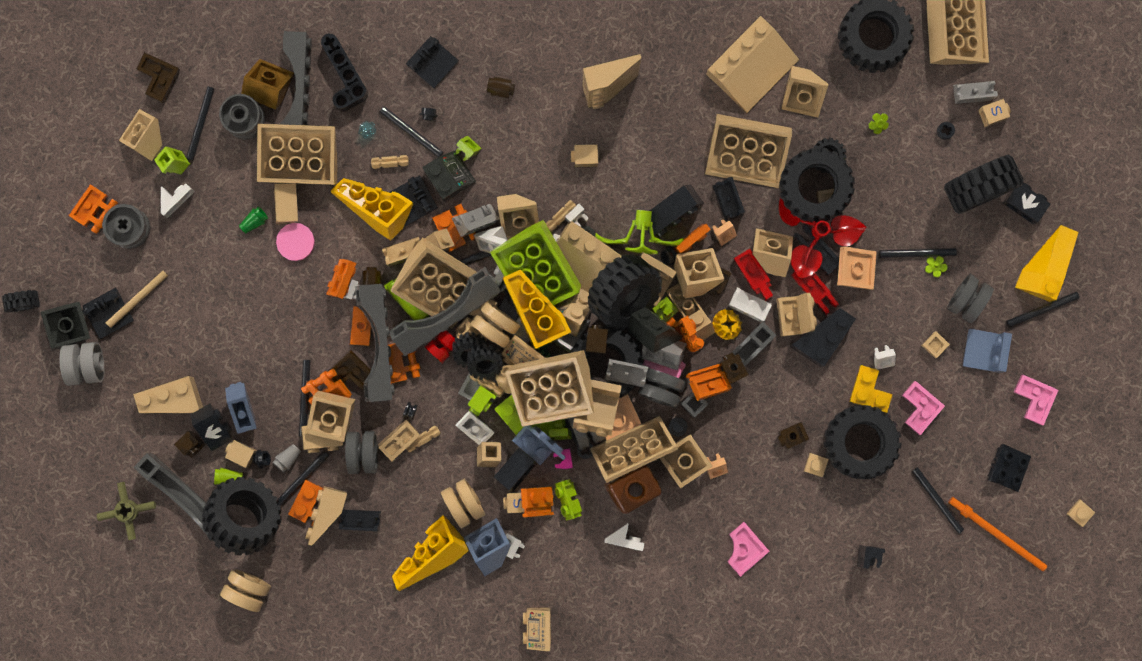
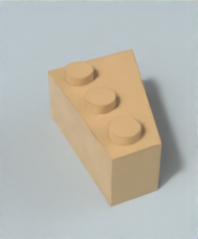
M191 376L133 394L139 413H193L203 408L194 377Z

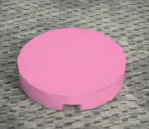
M291 223L280 230L277 235L276 245L283 257L291 261H300L312 253L315 240L313 233L308 227L300 223Z

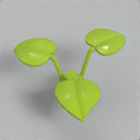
M644 210L636 211V220L632 221V226L627 237L624 239L610 240L599 236L597 233L595 234L598 240L606 244H628L631 234L637 225L636 229L641 230L640 247H626L625 250L651 255L658 254V251L651 250L644 245L645 230H648V227L651 237L649 242L659 245L678 246L683 241V238L668 242L654 237L653 222H651L652 211Z

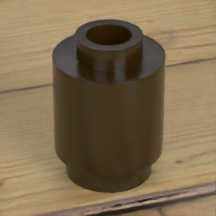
M495 76L494 78L489 77L487 93H491L492 96L508 99L510 95H514L515 84H512V80Z
M366 267V270L362 271V285L381 284V271H378L377 267Z

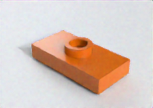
M354 306L350 344L370 346L371 325L364 313L357 306Z

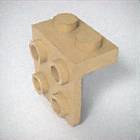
M810 293L776 299L781 337L802 335L815 331L817 321L816 317L813 316L814 299Z

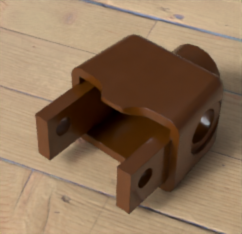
M648 464L605 483V488L615 506L623 514H629L662 493L661 487ZM638 483L642 486V493L639 496L634 497L629 494L631 484Z

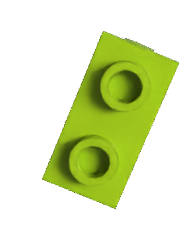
M570 479L555 483V494L560 499L562 505L561 513L566 520L582 516L579 500L571 499L572 496L577 495L574 483Z

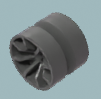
M232 95L220 107L219 117L222 125L238 139L248 140L258 135V124H265V114L262 108L248 95Z

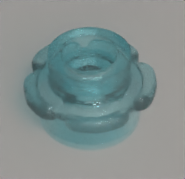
M368 121L363 122L359 126L358 134L363 136L364 139L370 138L376 133L375 124Z

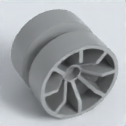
M98 342L83 343L81 349L77 344L61 347L60 370L63 381L67 386L80 385L84 380L88 384L103 381L105 374L104 357Z

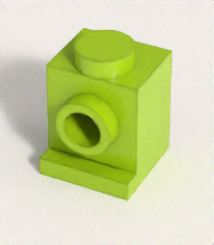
M166 146L154 159L162 173L165 174L168 171L169 173L181 175L190 165L182 151Z
M480 385L467 404L470 406L469 411L476 416H479L482 411L487 412L492 404L490 399L493 398L495 400L497 396Z

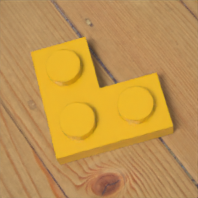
M860 365L849 402L861 406L877 407L882 409V412H888L892 394L874 389L879 370Z

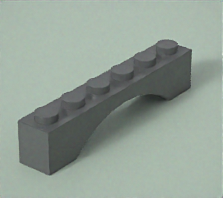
M284 31L283 51L288 56L294 69L296 91L292 107L279 125L308 124V113H305L306 105H309V94H306L307 87H310V75H307V70L311 68V57H308V50L312 49V38H309L307 32Z
M486 267L482 268L469 277L461 295L446 310L426 319L403 321L389 331L392 341L404 356L415 352L418 347L426 342H430L434 336L446 331L452 324L461 321L473 310L479 309L486 301L494 299L501 292L497 282Z
M382 284L355 286L357 307L368 319L375 339L373 366L364 381L365 402L392 400L394 385L391 384L390 376L393 375L392 365H389L391 348L387 345L389 328L385 323L388 313L383 299H386L385 288H382Z
M762 322L732 352L734 355L739 354L745 367L776 334ZM733 363L731 364V370L735 371L737 364ZM692 391L680 405L695 418L715 396L697 401Z
M146 453L135 465L134 469L176 502L204 531L203 524L205 522L202 521V514L207 502L153 453Z

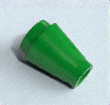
M260 207L253 208L239 227L247 234L265 224L268 216Z

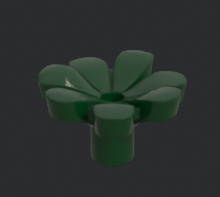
M550 343L535 349L546 358L552 356L547 350Z

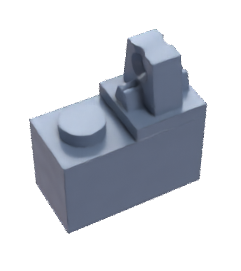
M241 382L231 384L230 387L225 388L226 400L237 434L256 429L255 416L245 384Z

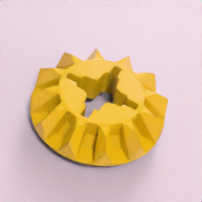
M721 310L713 318L712 325L715 333L722 339H733L742 330V321H740L739 315L735 314L733 310ZM727 320H728V322L734 323V324H733L732 326H730L729 328H728V326L721 325V324H723V323L726 322Z

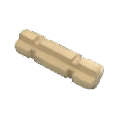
M407 155L382 157V159L377 157L371 159V165L373 169L398 167V165L408 166L409 159Z
M568 201L565 207H562L552 217V220L546 222L550 232H553L557 225H560L565 220V216L576 207L573 201Z
M470 375L472 380L478 382L479 385L488 391L493 392L497 397L500 398L504 394V390L491 379L486 380V377H483V380H480L479 376L476 379L473 375Z
M433 426L428 432L421 433L406 448L407 451L412 452L416 447H420L432 440V437L439 436L441 433L438 427Z

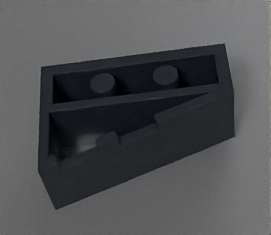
M691 184L683 185L649 210L652 211L651 222H653L654 237L660 238L666 234L668 227L671 225L675 227L683 221L682 218L687 214L690 216L698 210L697 207L704 203Z
M839 308L816 325L815 331L806 333L790 345V347L822 368L826 365L856 318Z

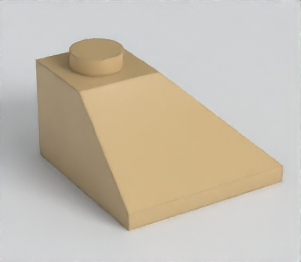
M792 66L781 109L818 118L828 83L811 70Z
M139 109L119 141L152 161L159 154L162 146L158 119Z
M517 194L497 197L500 223L507 240L539 222L535 201Z
M756 228L753 246L754 257L766 273L786 277L792 256L793 237Z

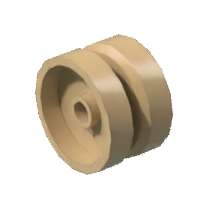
M486 301L481 311L489 319L487 320L482 316L476 315L471 325L480 331L484 337L505 348L511 340L503 330L516 334L521 325Z
M465 478L456 483L459 496L451 487L441 492L448 509L461 529L470 524L471 520L467 511L476 520L485 516L477 494Z
M231 569L228 576L231 584L223 586L220 596L239 607L259 612L263 605V601L259 596H267L271 585L252 574Z

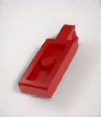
M749 248L733 259L752 290L756 294L761 293L765 300L770 299L773 296L769 289L772 286L770 279L754 257L751 249Z

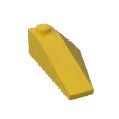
M345 178L331 189L333 195L375 231L390 241L403 229L413 206L412 201L397 192L382 191V188L376 187L374 189L365 186L364 183Z
M1060 225L1022 269L1015 288L1048 302L1057 300L1066 276L1078 232Z
M521 270L503 277V281L534 350L571 333L563 314L557 310Z
M444 515L427 529L425 533L429 536L422 544L417 542L414 546L416 550L413 557H406L393 574L392 578L398 591L448 567L468 552L463 537Z

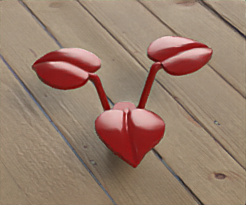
M780 197L779 215L785 224L794 227L801 221L803 224L813 226L812 234L815 239L810 247L799 245L792 251L790 263L799 278L809 277L820 268L822 254L818 250H813L819 239L824 238L828 233H833V240L836 244L848 247L853 245L866 230V226L862 222L846 215L835 217L831 221V227L826 221H819L817 223L815 221H802L799 217L793 216L788 208L786 209L784 201Z

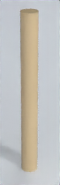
M164 271L159 273L105 323L112 328L168 275Z

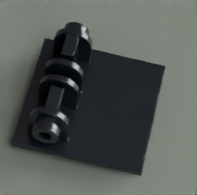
M430 36L407 61L406 65L431 87L435 88L459 60L439 44L440 42L435 37Z
M420 175L416 178H409L408 182L392 190L413 202L412 209L404 226L438 209Z
M116 287L82 306L84 316H88L100 339L134 321L130 312H128L112 328L105 323L125 305Z
M1001 444L1000 447H997L998 450L995 456L997 458H993L996 463L991 464L994 468H991L987 475L989 477L988 481L1019 492L1032 456Z

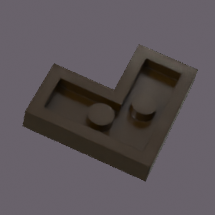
M144 52L136 69L153 77L145 94L164 103L180 69Z
M350 350L328 371L331 369L336 371L337 375L332 378L334 383L339 379L345 383L350 378L364 391V381L371 369Z

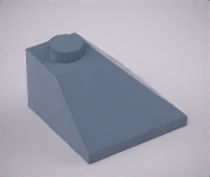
M497 518L464 537L475 563L484 576L502 566L511 546Z

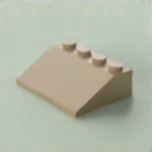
M926 0L930 64L989 63L985 0Z
M760 16L707 70L706 75L748 113L799 59L777 31Z
M641 54L583 68V90L588 107H593V109L603 107L604 103L611 100L638 77Z
M717 114L705 174L722 178L733 177V180L779 188L780 176L785 168L791 142L792 128Z
M258 124L257 182L337 184L335 126Z
M573 221L568 222L556 240L579 280L581 289L587 292L592 287L594 278L598 277V273L608 263H612L613 259L622 257Z
M422 237L409 254L391 288V292L432 317L446 310L458 299L466 287L469 277L475 274L476 271ZM457 322L452 324L450 328L452 329Z
M584 350L515 364L505 371L522 427L594 413L590 369Z
M658 416L594 446L590 450L603 478L608 483L678 450V447L661 417Z

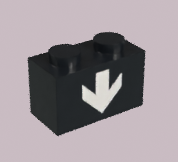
M1023 182L1022 186L1010 191L1002 203L1034 225L1039 222L1051 203L1047 201L1048 199L1044 195L1036 194L1028 184Z
M211 403L190 414L193 427L211 451L232 440L230 424L222 420L221 412L218 408L214 409Z

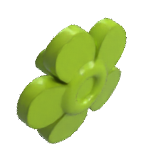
M876 113L872 117L874 121L869 123V128L874 130L875 134H880L882 129L886 130L889 126V123L886 122L888 115Z
M938 256L936 260L933 257H929L927 259L929 265L925 267L926 273L930 274L933 272V276L937 278L941 276V272H946L947 265L942 264L944 262L943 257Z

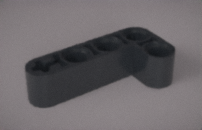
M330 33L325 34L321 39V45L345 85L344 89L334 94L332 101L337 110L345 112L364 102L368 97V91L337 37ZM329 41L333 43L335 51H332L328 45ZM338 57L345 58L343 63H335ZM347 73H354V77L351 80L345 79ZM357 89H363L361 96H355L354 92ZM341 98H346V104L339 106L338 101Z

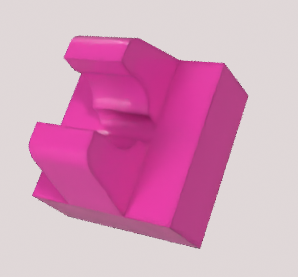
M564 449L561 453L566 458L560 464H555V467L561 469L573 468L570 449Z

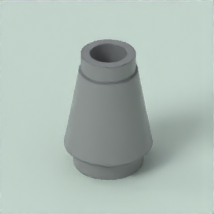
M292 444L274 457L273 464L283 473L286 470L289 471L301 451Z

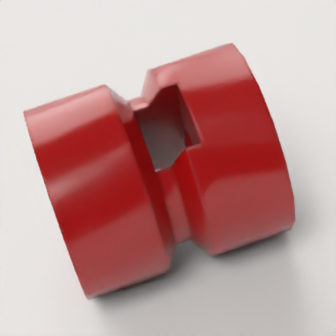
M447 331L440 332L436 335L435 340L432 339L427 343L425 348L443 364L449 358V352H453L452 344L455 342V338Z

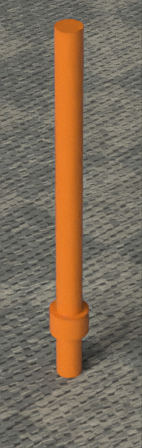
M954 497L950 498L948 503L958 509L962 516L973 520L1041 571L1047 568L1045 563L973 512V508L967 504H962Z

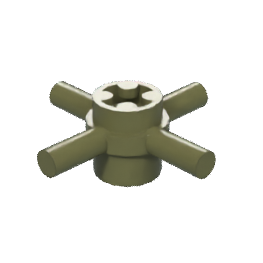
M125 482L117 483L120 501L116 504L114 510L98 513L97 519L102 521L116 517L120 522L125 523L128 540L136 539L133 521L137 518L139 512L156 509V503L152 501L137 505L134 501L128 500ZM123 506L131 508V512L127 513V517L124 516Z

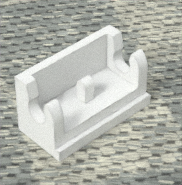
M738 287L728 307L761 323L765 321L772 306L771 303L751 295Z

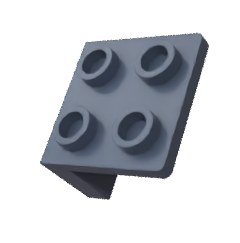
M969 329L963 366L997 373L1006 372L1012 334L1005 332L998 334Z
M530 425L524 426L512 440L539 465L552 452H555L562 460L566 458L561 453L563 449L536 425L534 427Z

